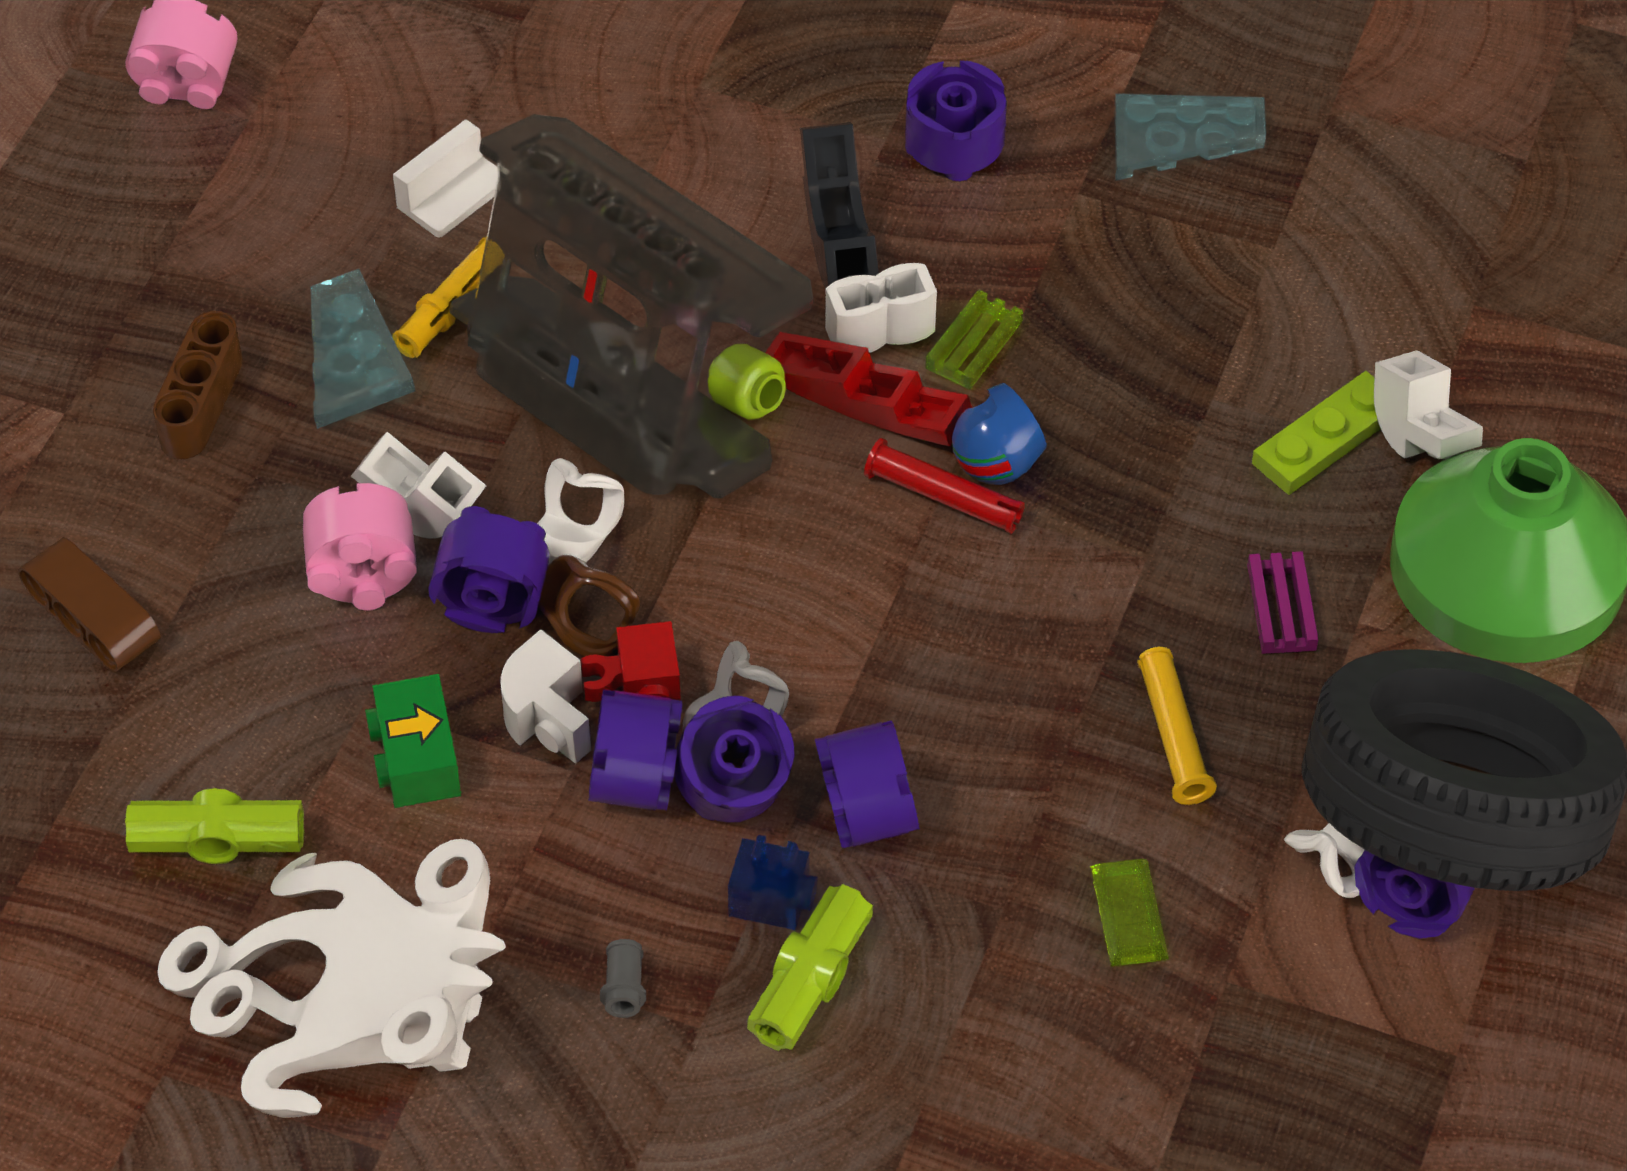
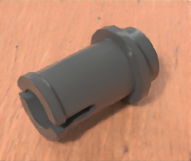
M619 939L612 941L606 947V984L600 990V1001L605 1006L607 1013L619 1018L636 1015L640 1011V1007L646 1002V990L641 985V968L644 952L642 945L634 940Z

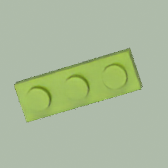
M1367 371L1361 373L1253 451L1252 464L1286 494H1292L1381 429L1374 406L1375 377Z

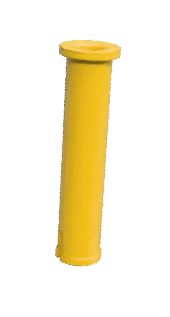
M1153 647L1141 653L1139 656L1140 660L1137 663L1142 671L1175 783L1172 788V796L1175 802L1179 804H1198L1213 796L1217 785L1214 778L1207 775L1174 666L1173 654L1166 647Z

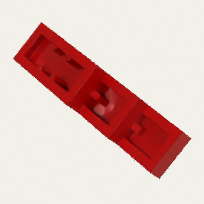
M779 332L765 352L781 363L785 373L787 390L850 418L901 435L950 446L957 420L966 409L972 408L969 396L966 394L924 387L918 371L873 363L869 350L866 347Z

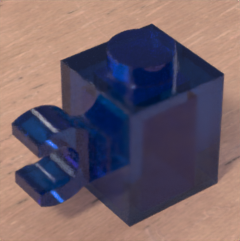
M758 835L756 840L742 838L728 883L729 916L796 930L801 910L811 911L817 891L818 877L809 875L810 852L799 850L797 844L788 841L787 847L766 843V836Z

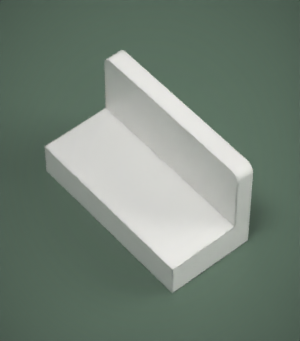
M466 119L393 174L397 208L436 237H443L509 186L508 174L482 156L480 129Z

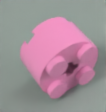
M154 0L151 8L146 10V7H144L141 11L125 62L129 76L140 86V96L153 104H164L168 101V98L186 100L191 105L200 109L213 108L223 90L238 40L233 24L222 14L219 21L206 14L208 6L196 0Z
M357 483V491L339 494L338 486L320 493L305 508L303 513V539L307 582L311 591L333 600L353 603L359 610H374L384 605L385 598L396 594L406 587L417 573L412 518L408 511L407 502L398 492L378 484Z

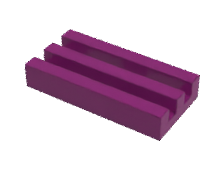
M1303 551L1292 552L1290 559H1282L1281 553H1270L1269 560H1261L1260 554H1249L1247 567L1262 654L1316 651L1318 634ZM1285 574L1292 575L1303 638H1296ZM1263 575H1272L1283 639H1274Z

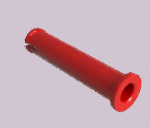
M879 438L872 447L864 468V476L866 478L872 479L874 476H878L1001 528L1009 534L1016 530V525L1013 523L1019 524L1024 512L1025 502L1012 499L887 446L888 442L886 439Z

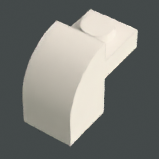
M1418 350L1375 363L1374 406L1380 428L1388 443L1403 458L1427 452L1431 457L1447 459L1461 452L1482 446L1483 426L1449 408L1451 369Z
M388 432L378 440L351 475L358 483L382 485L402 495L407 502L408 511L412 518L413 535L424 538L442 537L447 525L459 518L464 508L472 506L486 487L483 482L447 452L444 451L428 466Z
M540 629L509 657L502 670L500 683L505 725L511 737L520 746L533 734H536L539 741L548 750L554 753L560 751L576 764L591 751L589 718L569 704L583 692L581 663L576 656Z

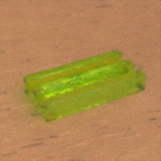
M979 289L928 353L925 363V369L969 390L1023 321L1022 309L1014 306L1009 311L1005 309V301L996 298L992 303L987 300L988 293ZM982 313V317L975 324L972 330L968 333L965 339L961 342L958 348L954 351L951 357L947 360L946 363H943ZM996 320L1001 322L964 372L958 370L968 355L973 353L979 345L982 337Z

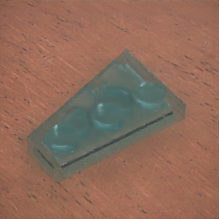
M1153 94L1115 95L1116 181L1133 177V170L1156 165L1158 171L1175 168L1177 160L1200 155L1207 160L1264 148L1266 120L1264 97Z
M358 268L311 286L312 338L314 341L313 381L315 384V401H313L317 429L415 392L412 376L360 269Z

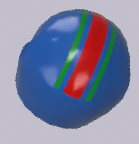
M1005 383L988 388L989 397L983 404L966 409L957 420L952 435L953 452L960 467L973 479L993 485H1002L1015 481L1032 467L1047 448L1044 434L1034 415L1019 395Z

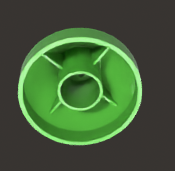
M1516 439L1503 446L1471 450L1447 458L1428 469L1412 484L1401 502L1395 522L1390 549L1391 574L1396 590L1412 616L1425 629L1448 645L1471 655L1494 661L1529 663L1551 660L1575 652L1594 641L1607 629L1617 615L1627 588V520L1610 493L1598 481L1569 462L1563 452L1556 446L1539 439Z

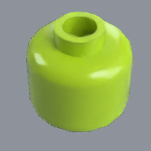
M733 344L724 349L713 360L709 369L708 390L712 400L723 408L748 420L759 419L774 411L781 404L786 392L785 373L781 363L774 357L748 344Z

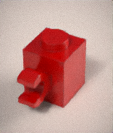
M671 621L616 627L618 655H588L581 658L582 677L594 675L602 677L597 681L584 682L586 701L599 702L602 699L603 689L615 691L620 686H622L624 692L681 700L680 674Z

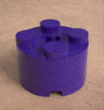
M960 60V67L944 68V61L933 63L920 70L912 78L908 86L905 148L916 161L926 168L944 173L950 180L964 181L969 179L973 172L984 169L993 163L1003 150L1007 111L1004 85L998 75L992 70L972 61Z
M469 506L461 511L460 517L449 523L443 532L429 584L430 599L435 604L437 598L446 607L444 615L452 622L471 630L501 633L505 631L506 624L520 621L519 629L527 626L536 616L550 559L549 549L545 543V530L537 523L531 521L520 522L506 516L491 514L482 507Z
M603 689L588 801L649 810H667L676 764L677 749H675V742L680 726L681 700Z
M726 696L707 703L689 721L678 743L674 771L676 784L687 803L704 819L722 822H741L754 818L773 804L788 780L794 760V742L790 730L779 714L771 708L769 710L753 702L754 699L743 696ZM726 751H730L735 759L743 757L744 762L741 768H735L732 763H725L723 761Z
M892 720L815 739L842 848L854 847L920 829L913 796L909 788L906 767Z

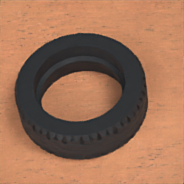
M1391 650L1365 655L1347 663L1329 677L1320 692L1301 767L1305 787L1318 812L1339 833L1356 845L1383 860L1409 871L1440 881L1491 890L1524 891L1551 888L1576 880L1594 868L1605 857L1609 849L1627 790V752L1623 741L1613 726L1588 703L1556 684L1515 667L1475 656L1436 650ZM1440 760H1446L1450 762L1463 764L1488 772L1490 774L1471 771L1468 769L1448 764Z

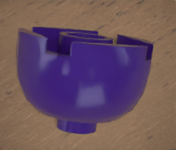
M1366 850L1358 858L1354 867L1356 887L1359 889L1364 905L1370 912L1374 914L1379 909L1384 914L1397 920V922L1389 925V928L1399 934L1419 939L1436 937L1444 933L1463 914L1474 891V887L1440 881L1401 868Z

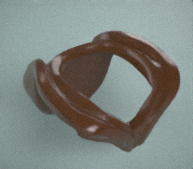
M561 555L548 565L538 607L551 623L560 640L568 648L583 657L588 655L609 656L617 648V632L615 631L610 639L605 641L580 631L570 621L568 615L569 602L576 591L582 586L591 585L598 587L615 599L624 609L625 614L618 627H625L632 624L640 609L639 596L631 586L617 576L602 570L589 568L585 561L575 556Z

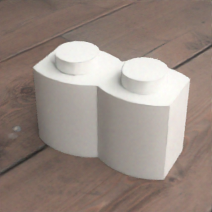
M920 263L900 264L887 268L876 276H849L830 284L826 288L825 329L830 341L866 347L869 353L886 343L894 345L910 344L923 340L933 334L936 322L937 290L926 265Z

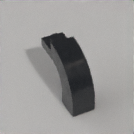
M845 122L800 128L805 172L803 184L809 227L818 270L825 289L833 282L845 277L878 275L875 235L867 226L860 194L853 124Z

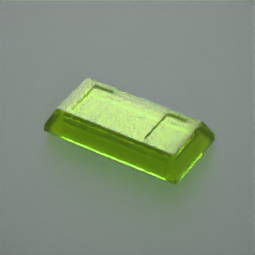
M1142 858L1092 865L1091 873L1111 967L1168 960L1169 956L1147 859Z

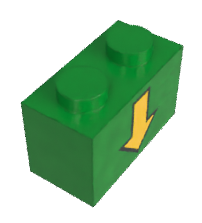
M439 674L372 685L376 707L365 709L371 742L382 741L384 753L374 755L379 788H391L394 808L461 796L458 766Z

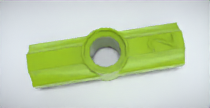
M213 788L197 792L193 797V801H131L130 805H127L126 844L129 852H188L191 857L198 861L209 864H222L234 860L238 856V852H300L301 847H303L304 809L302 800H242L234 792Z
M844 884L838 887L829 886L801 933L793 931L784 942L774 965L773 978L747 1019L748 1030L762 1044L777 1051L781 1049L792 1050L820 1002H829L836 994L846 973L849 961L848 956L873 916V905L864 899L860 891Z

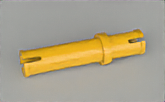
M491 236L483 237L478 245L432 294L427 293L419 299L416 304L415 313L392 335V342L399 352L409 358H417L439 332L449 330L456 320L455 314L480 289L500 265L507 261L508 252L500 241Z

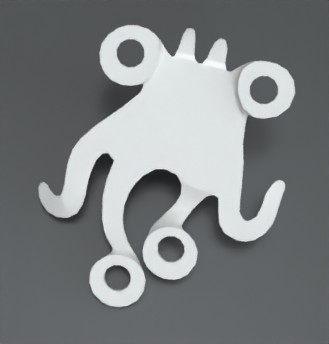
M465 839L450 840L439 845L422 861L415 880V889L422 902L421 906H414L381 878L361 864L351 861H331L314 865L317 853H309L295 859L284 867L273 880L270 890L274 895L286 898L315 892L338 891L343 893L344 899L335 909H310L273 919L251 930L233 946L225 944L213 929L207 926H196L187 929L172 940L159 961L157 971L159 982L165 989L178 996L195 997L191 1007L190 1021L197 1032L212 1037H229L244 1028L257 1008L297 1029L294 1037L261 1051L250 1061L242 1077L241 1084L243 1098L250 1106L262 1113L281 1118L317 1115L322 1105L316 1097L301 1090L278 1089L286 1079L301 1073L375 1063H398L409 1069L433 1066L439 1072L463 1069L467 1066L471 1048L462 1039L465 1024L471 1022L479 1014L482 996L479 992L492 985V979L486 973L479 970L476 965L478 962L505 949L503 940L491 933L482 932L489 895L490 871L484 854L472 841ZM456 860H466L468 870L464 878L454 886L449 888L443 887L442 873ZM292 941H308L318 946L326 956V968L319 983L301 1000L292 1002L281 996L260 979L243 971L258 957L282 944ZM207 949V956L202 965L189 973L183 972L193 956L201 950ZM242 998L239 1006L231 1014L217 1017V1013L226 1003Z

